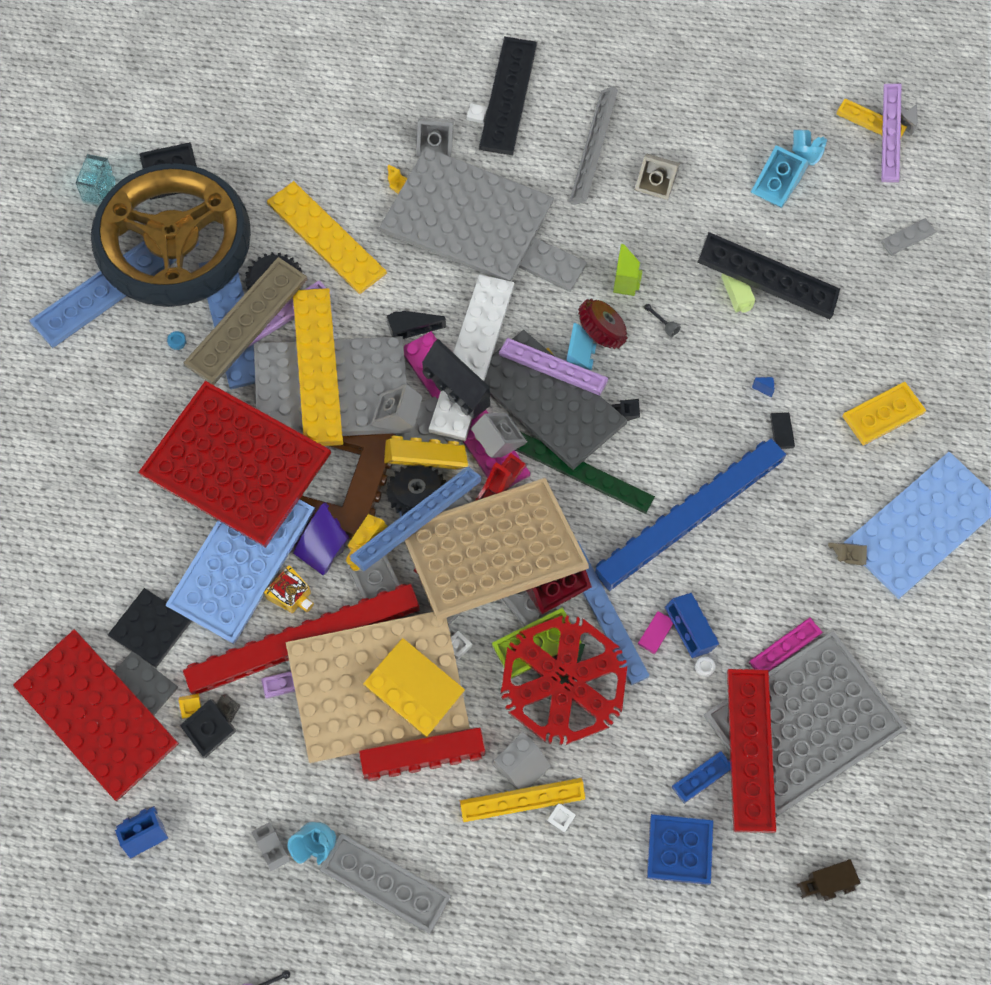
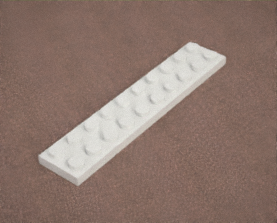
M479 274L454 354L484 381L513 292L514 282ZM441 391L429 426V433L466 441L472 417L465 415L457 403H452L448 395Z

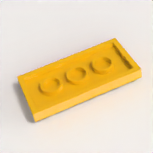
M904 381L843 413L842 417L864 446L925 414L926 409Z

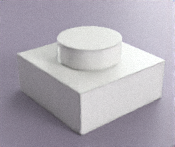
M471 103L466 120L483 124L487 107Z
M459 631L451 637L455 658L459 660L472 647V643Z
M558 803L547 822L565 833L576 815Z

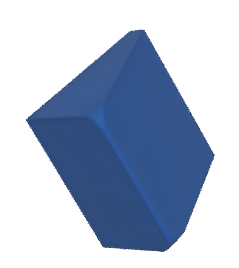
M756 377L752 388L772 397L775 390L774 378Z

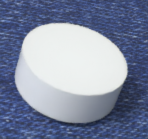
M701 657L695 664L697 674L702 677L711 676L716 668L715 662L709 657Z

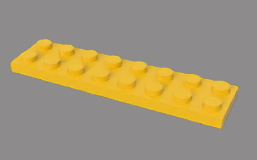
M295 181L267 200V204L359 295L387 274V271Z

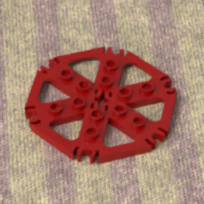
M562 615L522 630L516 635L515 638L520 641V644L514 645L510 642L509 647L512 650L507 647L500 693L509 692L503 694L501 698L502 700L506 698L511 700V704L506 705L505 708L506 710L515 708L512 711H508L512 717L544 742H546L547 734L550 735L548 737L549 744L552 743L553 737H558L560 739L559 745L561 746L564 742V737H566V745L609 729L610 727L606 724L613 725L614 722L609 719V715L612 714L618 718L620 713L617 710L622 712L628 667L627 665L626 667L619 668V666H624L627 661L617 660V656L622 654V650L613 652L615 649L620 648L617 644L583 618L581 626H579V617L576 618V623H569L568 615L565 617L564 624L562 623ZM552 628L560 631L557 659L534 643L533 637L536 634ZM583 633L590 634L604 645V653L577 663L580 636ZM520 658L543 677L515 686L511 682L513 662ZM610 673L616 674L618 679L615 698L607 700L590 687L587 682ZM567 675L569 683L561 684L559 676L564 677ZM551 697L548 724L546 726H539L524 714L523 708L525 706ZM572 700L596 718L594 725L579 731L570 730L569 719Z

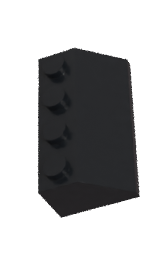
M437 339L422 361V372L427 379L435 382L436 387L440 391H444L448 395L452 403H457L465 415H470L475 419L490 407V387Z

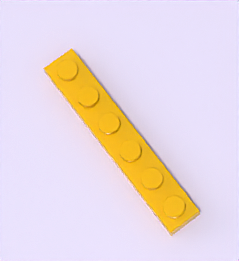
M582 778L460 800L463 822L554 806L558 805V803L564 804L585 800L584 784Z

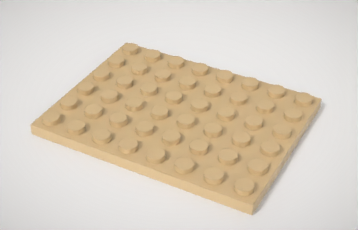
M546 478L441 512L404 540L437 621L589 569L588 562Z
M434 612L286 642L309 763L356 754L360 750L470 729L463 693L431 733L425 737L363 685L384 658L404 638L461 686L447 618L437 621Z

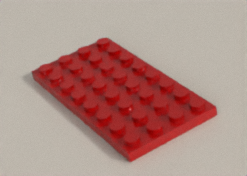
M75 629L13 684L115 801L123 797L179 744Z

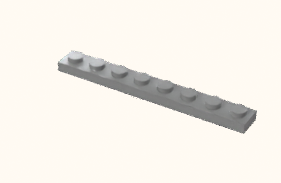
M614 86L600 92L569 200L572 205L587 201L618 89Z

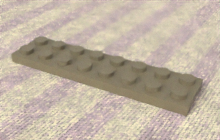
M278 257L183 362L184 365L207 382L215 385L308 280L307 276Z

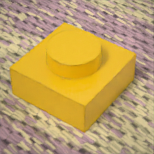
M199 694L181 696L178 699L182 719L190 717L202 707Z

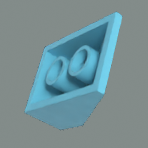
M776 145L751 193L782 208L803 177L809 165L808 161Z

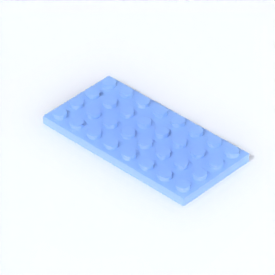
M948 452L844 543L867 545V559L864 566L900 599L991 518V490L955 456Z
M299 499L266 548L222 522L217 521L165 606L230 643L235 644L263 598L264 591L271 585L316 509Z

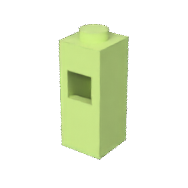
M722 273L721 277L735 312L741 311L745 313L750 311L755 302L750 286Z

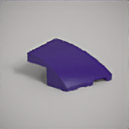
M323 503L318 509L293 552L294 555L322 575L328 572L333 559L343 553L349 540L348 535L341 528L337 518L334 519L327 509L329 507L327 503Z

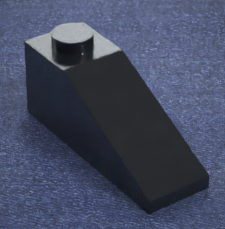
M395 311L387 315V324L392 337L402 336L403 339L446 328L445 316L426 313Z

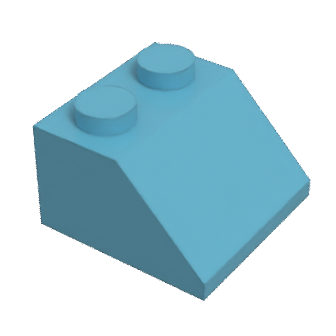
M577 323L573 324L567 362L587 370H592L594 359L590 358L591 354H595L597 343H593L594 340Z

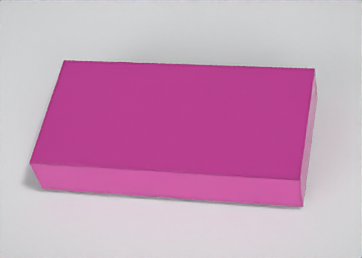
M657 611L638 645L655 655L673 626L672 620Z

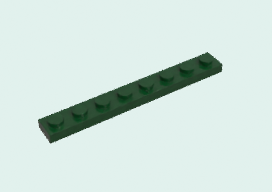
M521 432L527 443L515 451L647 514L655 496L585 462L580 463L572 470L544 443Z

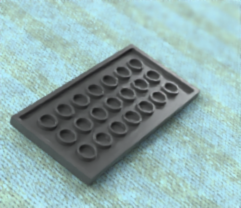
M522 330L512 338L514 341L554 356L525 330ZM500 349L492 355L484 380L490 387V396L572 470L627 424V419L601 396L499 355Z

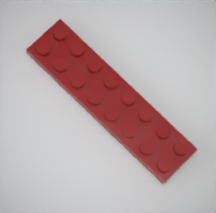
M728 669L727 689L733 832L776 833L768 670Z

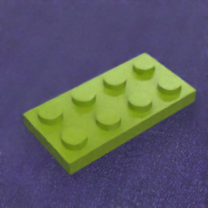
M561 608L492 642V647L503 667L505 666L507 647L512 650L509 647L510 642L514 645L520 644V641L515 638L520 631L562 615V623L564 624L565 617L567 616L564 609ZM556 628L536 634L533 637V641L554 658L558 652L560 631ZM520 658L516 659L513 662L511 679L532 668Z

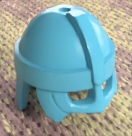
M793 130L792 151H794V154L806 159L809 165H815L823 156L828 139L818 137L811 144V131Z
M322 822L306 823L289 838L288 850L290 855L299 864L314 856L317 857V864L320 865L326 860L335 846V831Z

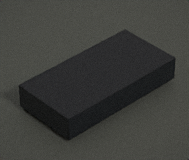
M771 413L770 420L775 443L781 449L794 448L795 443L790 413Z

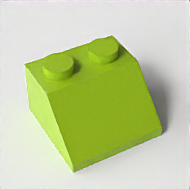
M624 244L620 245L613 293L635 296V290L640 288L643 270H639L640 262Z

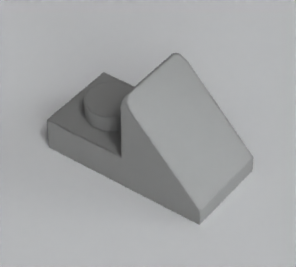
M914 105L908 111L901 106V124L907 127L906 131L911 135L918 124L917 105Z

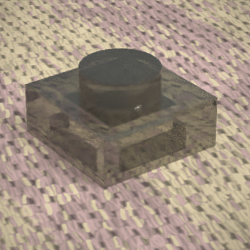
M227 694L221 695L217 702L219 708L228 720L232 722L241 705Z

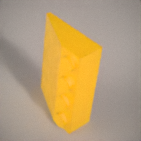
M404 638L398 642L363 683L368 690L425 737L431 733L465 691L462 686Z

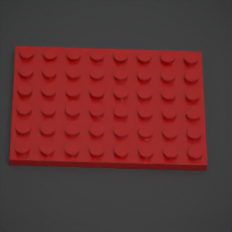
M204 381L138 473L266 548L332 452L307 436L211 383Z

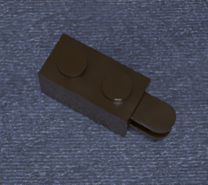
M849 859L810 873L808 875L809 880L800 882L796 886L801 890L802 899L816 895L818 900L824 898L826 902L837 898V893L843 892L844 895L855 892V887L861 883L853 863ZM809 884H812L814 891L810 892Z

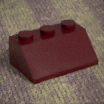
M583 570L528 589L526 592L542 615L592 588L587 571Z

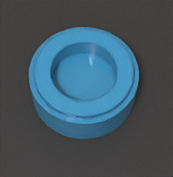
M179 331L170 333L167 337L169 347L174 350L182 349L186 344L185 335Z

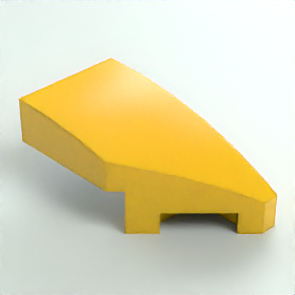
M388 165L390 188L399 194L408 178L402 176L399 169Z

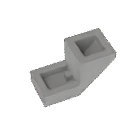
M270 822L251 832L271 871L290 861Z

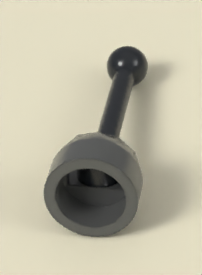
M645 304L644 309L650 311L665 324V332L671 338L680 331L681 326L674 321L667 322L651 308L650 304Z

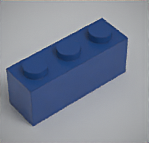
M692 593L675 597L665 606L692 659L712 652L719 645L716 635L713 633Z

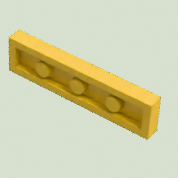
M844 98L836 115L882 135V115ZM901 124L900 140H901V138H902V136H903V134L905 133L906 128H907L906 126H904V125H902V124Z

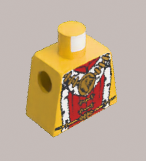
M290 565L264 591L265 598L292 614L298 607L307 613L314 605L307 598L311 594L309 586Z

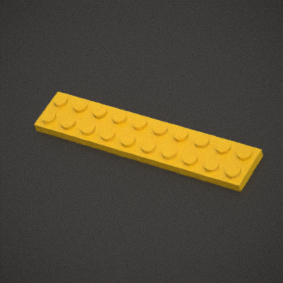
M329 288L298 290L293 296L303 435L323 446L343 445Z

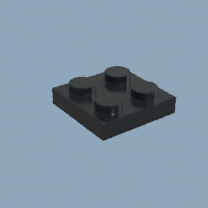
M213 699L207 701L180 725L202 757L205 758L236 732L234 726Z

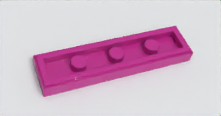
M809 617L751 659L749 664L753 669L768 670L770 672L823 632Z

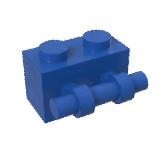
M155 806L141 810L140 814L132 818L128 817L123 820V823L116 826L115 832L119 844L130 859L169 839L163 822L157 816L158 812Z

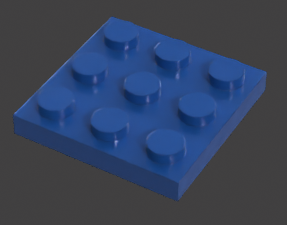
M651 814L647 879L710 885L713 820Z

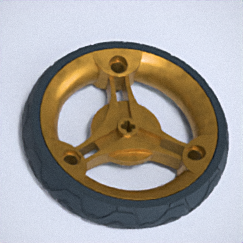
M160 164L128 175L106 194L93 219L91 245L98 268L109 283L122 294L149 305L164 307L183 306L212 296L233 279L247 257L251 226L247 210L241 198L222 178L210 171L208 172L203 168L192 165ZM168 193L190 194L205 200L200 205L184 212L166 210L153 215L133 210L136 206L152 197ZM213 221L223 224V240L212 259L191 273L183 269L184 256L190 253L196 246L199 239V231ZM128 230L142 235L148 250L155 256L163 258L165 269L152 276L134 268L126 261L121 252L119 236ZM177 258V267L170 268L169 259Z

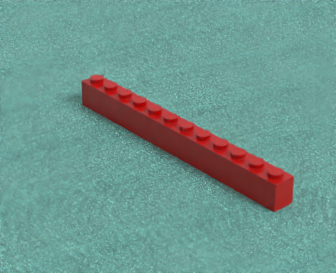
M401 584L393 591H383L378 593L377 597L361 599L356 605L343 606L337 612L324 613L320 618L306 620L301 623L302 625L295 628L291 626L283 629V632L279 634L266 635L263 640L258 642L250 641L242 648L229 649L225 652L226 654L221 656L214 655L208 657L205 662L192 663L183 670L189 691L192 695L201 694L289 661L286 642L396 620L418 612L420 607L411 584Z

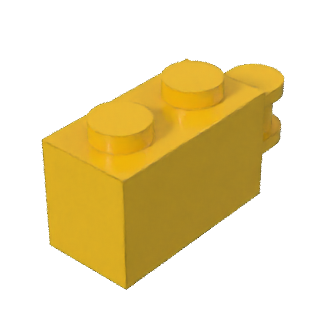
M368 514L347 546L351 552L348 554L346 562L353 571H358L360 568L351 561L350 555L388 527L384 520Z

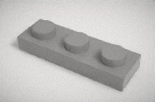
M924 218L883 239L881 244L892 256L934 235L936 231L927 219Z

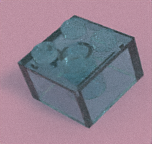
M87 154L76 180V186L83 203L99 206L110 191V188L114 187L116 179L108 158Z

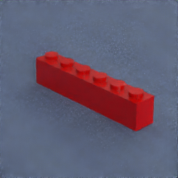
M481 727L360 750L359 754L364 779L376 781L381 779L380 776L389 775V777H396L404 771L417 773L421 771V768L437 769L442 767L441 764L445 763L458 765L462 763V760L466 759L478 761L482 759V756H485V747Z

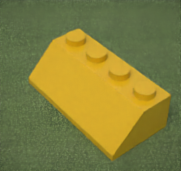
M392 436L391 439L386 440L384 463L411 466L422 465L425 467L432 466L433 468L457 470L468 467L465 446L459 445L457 441H448L447 444H442L440 440L436 439L422 442V438L403 440L402 436Z

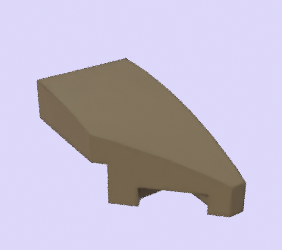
M828 543L829 548H833L838 555L837 559L839 562L844 561L848 564L866 565L867 545Z

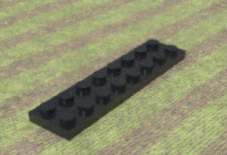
M504 36L479 150L513 156L536 54L537 41Z
M708 232L697 263L829 320L832 318L840 288Z

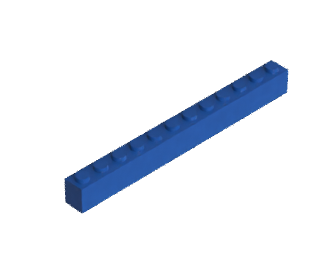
M772 438L767 442L762 441L759 443L756 450L747 452L740 462L732 463L725 473L720 472L710 484L705 483L701 486L698 493L695 495L693 493L690 494L683 504L675 505L667 516H660L655 521L656 524L652 527L647 526L644 528L640 536L637 538L632 537L626 542L625 547L622 549L617 548L612 552L610 558L607 560L602 559L598 562L595 570L598 579L610 592L784 461L786 453Z

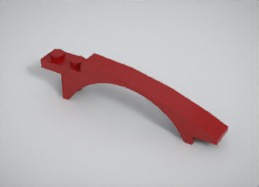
M512 453L508 455L501 465L496 462L475 501L507 491L527 466L526 463Z

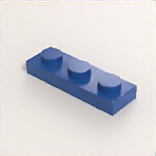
M720 751L675 783L672 789L685 804L730 772V762Z

